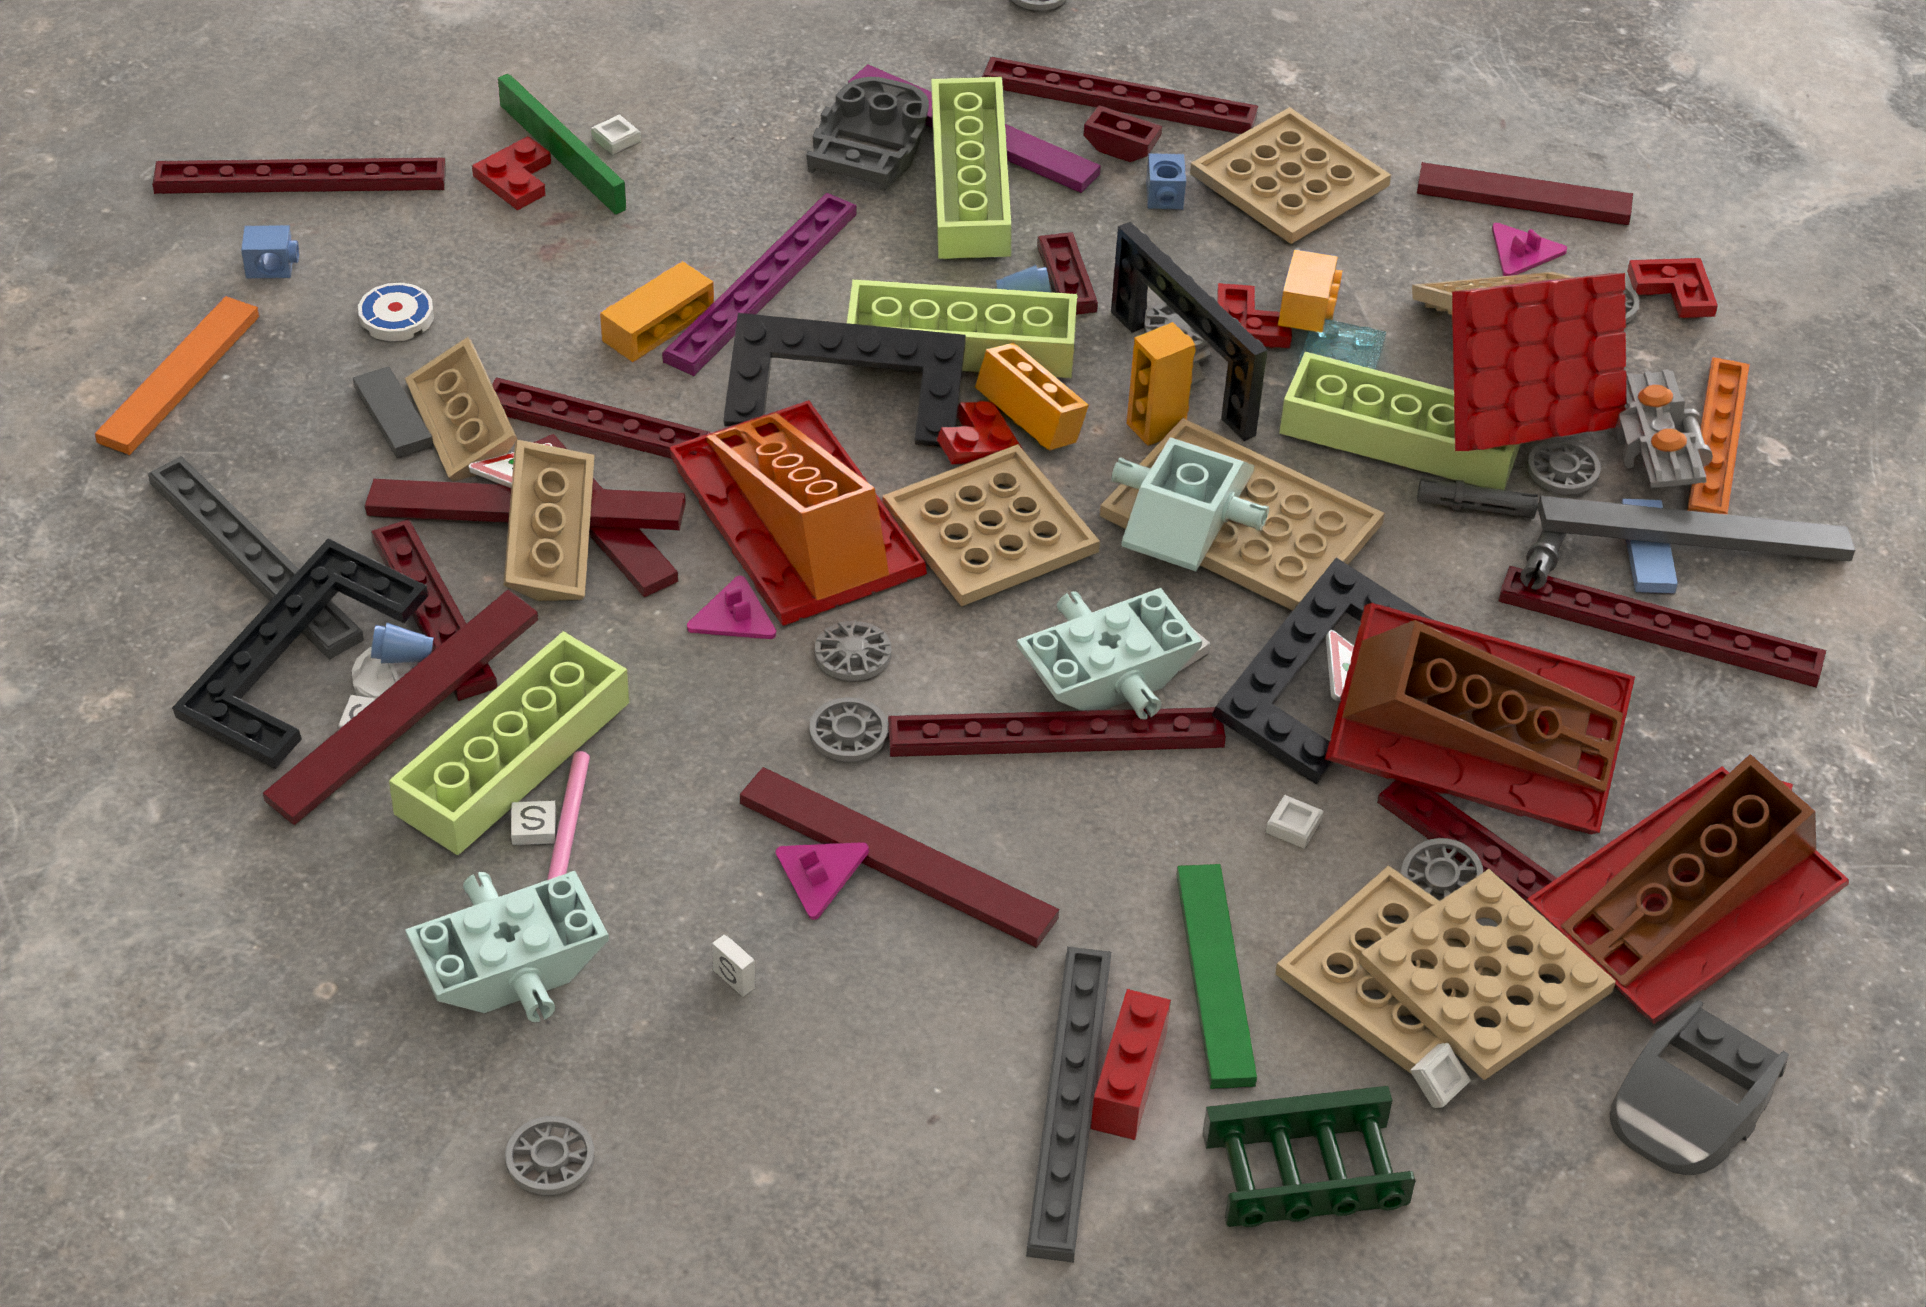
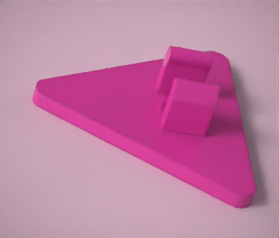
M1494 223L1492 226L1503 276L1518 275L1563 256L1567 252V246L1542 238L1532 229H1529L1527 233L1501 223Z
M741 575L736 576L687 623V630L690 633L774 639L776 637L774 625L748 581Z
M864 842L779 846L775 853L809 918L816 920L822 915L868 855L869 847Z

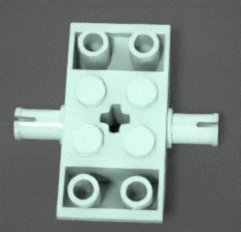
M1171 437L1152 468L1127 461L1120 457L1113 469L1112 482H1118L1139 489L1122 539V547L1197 571L1224 522L1226 523L1228 520L1255 528L1258 531L1263 529L1268 517L1269 506H1262L1239 498L1254 472V465Z
M1161 588L1095 612H1091L1078 592H1071V597L1075 602L1072 601L1067 593L1057 603V609L1064 615L1067 622L1017 640V647L1057 701L1081 711L1106 710L1128 701L1140 719H1147V714L1143 709L1147 711L1150 717L1160 710L1161 701L1153 692L1162 689L1202 647L1201 638Z
M575 871L500 897L492 884L489 874L478 872V877L482 883L480 887L474 874L470 875L463 884V888L473 906L405 929L406 936L437 1001L482 1013L521 1001L528 1019L532 1022L540 1021L536 1011L538 1007L544 1020L555 1011V1005L546 991L569 983L609 940V935Z

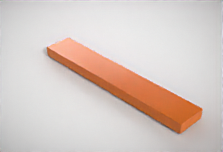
M225 296L95 432L97 443L130 455L259 318L258 307Z
M1712 357L1700 430L1705 445L1709 446L1712 451L1713 458L1708 465L1703 467L1706 474V483L1691 484L1687 511L1728 515L1750 364Z

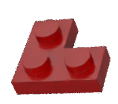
M527 136L473 164V177L518 211L546 196L545 184L532 174L551 164V154Z
M1701 258L1629 261L1627 272L1637 295L1671 294L1679 318L1715 317L1718 304Z
M1218 283V304L1233 318H1236L1256 340L1261 341L1265 347L1290 348L1292 328L1278 325L1280 312L1255 310V286Z
M987 401L960 402L957 418L962 426L941 427L937 437V441L951 464H967L1017 444L1021 447L995 404Z

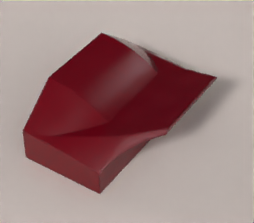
M1099 105L1084 124L1083 136L1098 152L1127 162H1133L1148 156L1161 137L1163 126Z

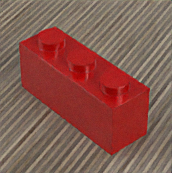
M1130 989L1126 990L1094 1094L1090 1129L1136 1140L1167 1034L1171 999Z

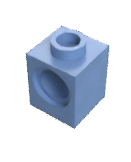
M1149 153L1146 176L1148 209H1183L1186 187L1184 154Z
M290 225L244 227L241 251L246 278H291L292 264L299 262V244L297 240L291 239Z

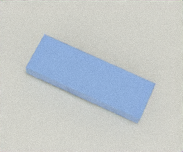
M1622 500V504L1663 508L1662 500ZM1626 539L1635 592L1675 593L1678 583L1670 544Z

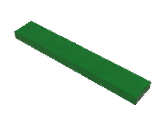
M509 74L498 77L500 106L615 215L625 211V181L516 79Z
M1221 864L1177 866L1176 877L1210 1089L1256 1087L1257 1073Z

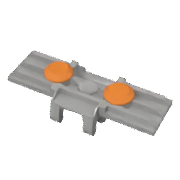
M1666 369L1655 373L1647 371L1644 374H1626V402L1628 409L1619 414L1615 429L1618 442L1620 444L1625 443L1622 453L1625 467L1632 468L1634 466V457L1641 453L1651 487L1658 488L1706 483V474L1703 467L1712 461V451L1709 446L1705 445L1699 427L1701 425L1699 412L1695 409H1684L1685 401L1680 395L1674 372Z

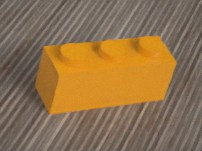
M1294 250L1283 290L1278 321L1279 326L1322 333L1325 320H1333L1343 273L1342 270H1336L1337 256Z
M685 262L678 263L600 312L602 341L631 362L636 361L689 327L714 303V282Z
M1174 322L1134 337L1126 424L1147 446L1162 441L1182 418L1187 420L1189 412V396L1196 349L1192 338L1184 334Z
M1014 342L987 349L975 388L1049 451L1077 443L1089 405Z

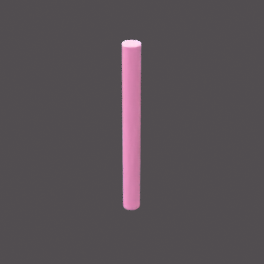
M577 751L573 754L547 880L567 873L590 756L583 751Z

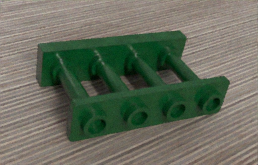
M1380 1086L1206 1107L1202 1133L1206 1149L1219 1147L1226 1149L1237 1191L1228 1194L1225 1211L1226 1225L1228 1227L1241 1225L1244 1227H1256L1266 1222L1282 1220L1299 1222L1315 1216L1332 1214L1347 1216L1356 1211L1373 1209L1390 1211L1409 1205L1416 1182L1414 1173L1412 1171L1393 1173L1380 1129L1387 1128L1393 1100L1389 1087ZM1354 1131L1362 1132L1374 1175L1355 1178L1347 1177L1335 1134ZM1313 1136L1317 1138L1329 1181L1302 1184L1290 1139ZM1261 1142L1272 1144L1283 1186L1255 1189L1244 1144Z

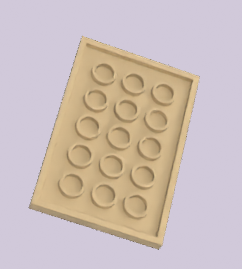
M1184 418L1139 464L1152 468L1171 437L1254 465V472L1239 498L1262 506H1269L1268 517L1263 529L1258 531L1255 528L1228 520L1226 523L1224 522L1200 566L1292 611L1336 557L1348 565L1382 526L1384 520V512ZM1120 484L1101 504L1100 517L1126 529L1139 489Z

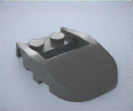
M864 77L849 82L836 94V102L833 106H825L820 115L821 123L819 128L816 127L813 134L814 150L813 152L807 151L806 154L808 172L814 173L816 169H821L880 184V190L885 191L912 164L926 126L929 109L927 96L913 85L881 77ZM843 135L900 150L896 153L839 139L838 136Z
M1696 1000L1655 1031L1630 1068L1611 1104L1610 1110L1612 1128L1626 1146L1657 1166L1682 1175L1702 1174L1714 1169L1729 1156L1730 1149L1741 1139L1746 1141L1755 1130L1756 1122L1761 1113L1766 1109L1772 1097L1778 1077H1782L1785 1072L1789 1056L1785 1051L1777 1054L1702 1009L1703 1002ZM1671 1044L1748 1092L1736 1104L1660 1058V1055Z

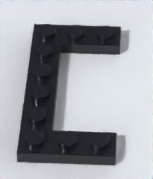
M1127 222L1118 226L1111 313L1131 333L1143 329L1149 287L1228 362L1221 420L1243 441L1255 437L1267 349L1261 341L1256 340L1236 318H1233L1218 304L1214 297L1209 296L1190 275H1187L1178 267L1169 255L1162 252L1133 223Z
M738 313L723 418L724 426H733L765 415L772 358L923 372L915 444L941 447L937 441L941 427H956L966 335Z
M328 538L172 707L175 717L276 769L302 740L298 728L242 701L241 698L338 592L405 623L429 596L427 586Z
M1336 557L1215 706L1211 716L1317 785L1334 763L1325 759L1330 741L1273 704L1326 639V634L1335 628L1346 613L1361 621L1364 606L1375 603L1421 617L1432 618Z

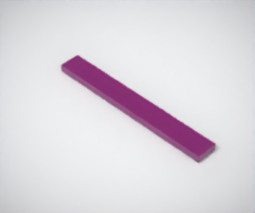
M869 64L848 81L849 83L864 77H881L919 88L929 100L926 125L933 128L931 91ZM1005 124L1007 161L1080 193L1100 176L1101 165Z
M825 193L662 352L663 363L695 376L735 336L738 313L757 314L857 215V205Z

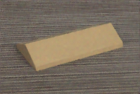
M468 337L405 378L422 419L432 435L434 446L446 473L452 482L476 476V474L470 472L469 465L471 463L507 454L516 442L515 432L476 349Z
M516 440L504 586L536 601L583 600L585 597L594 470L593 454Z

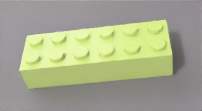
M1002 77L931 79L938 259L1011 257V212Z
M852 279L847 323L965 334L966 345L962 371L980 372L987 349L1014 342L1055 377L1072 378L1077 294Z
M1309 352L1304 353L1285 396L1279 434L1448 479L1463 480L1468 484L1505 490L1521 445H1505L1484 450L1455 451L1454 390Z
M563 631L389 780L394 815L456 855L461 854L512 808V802H519L629 704L627 669Z

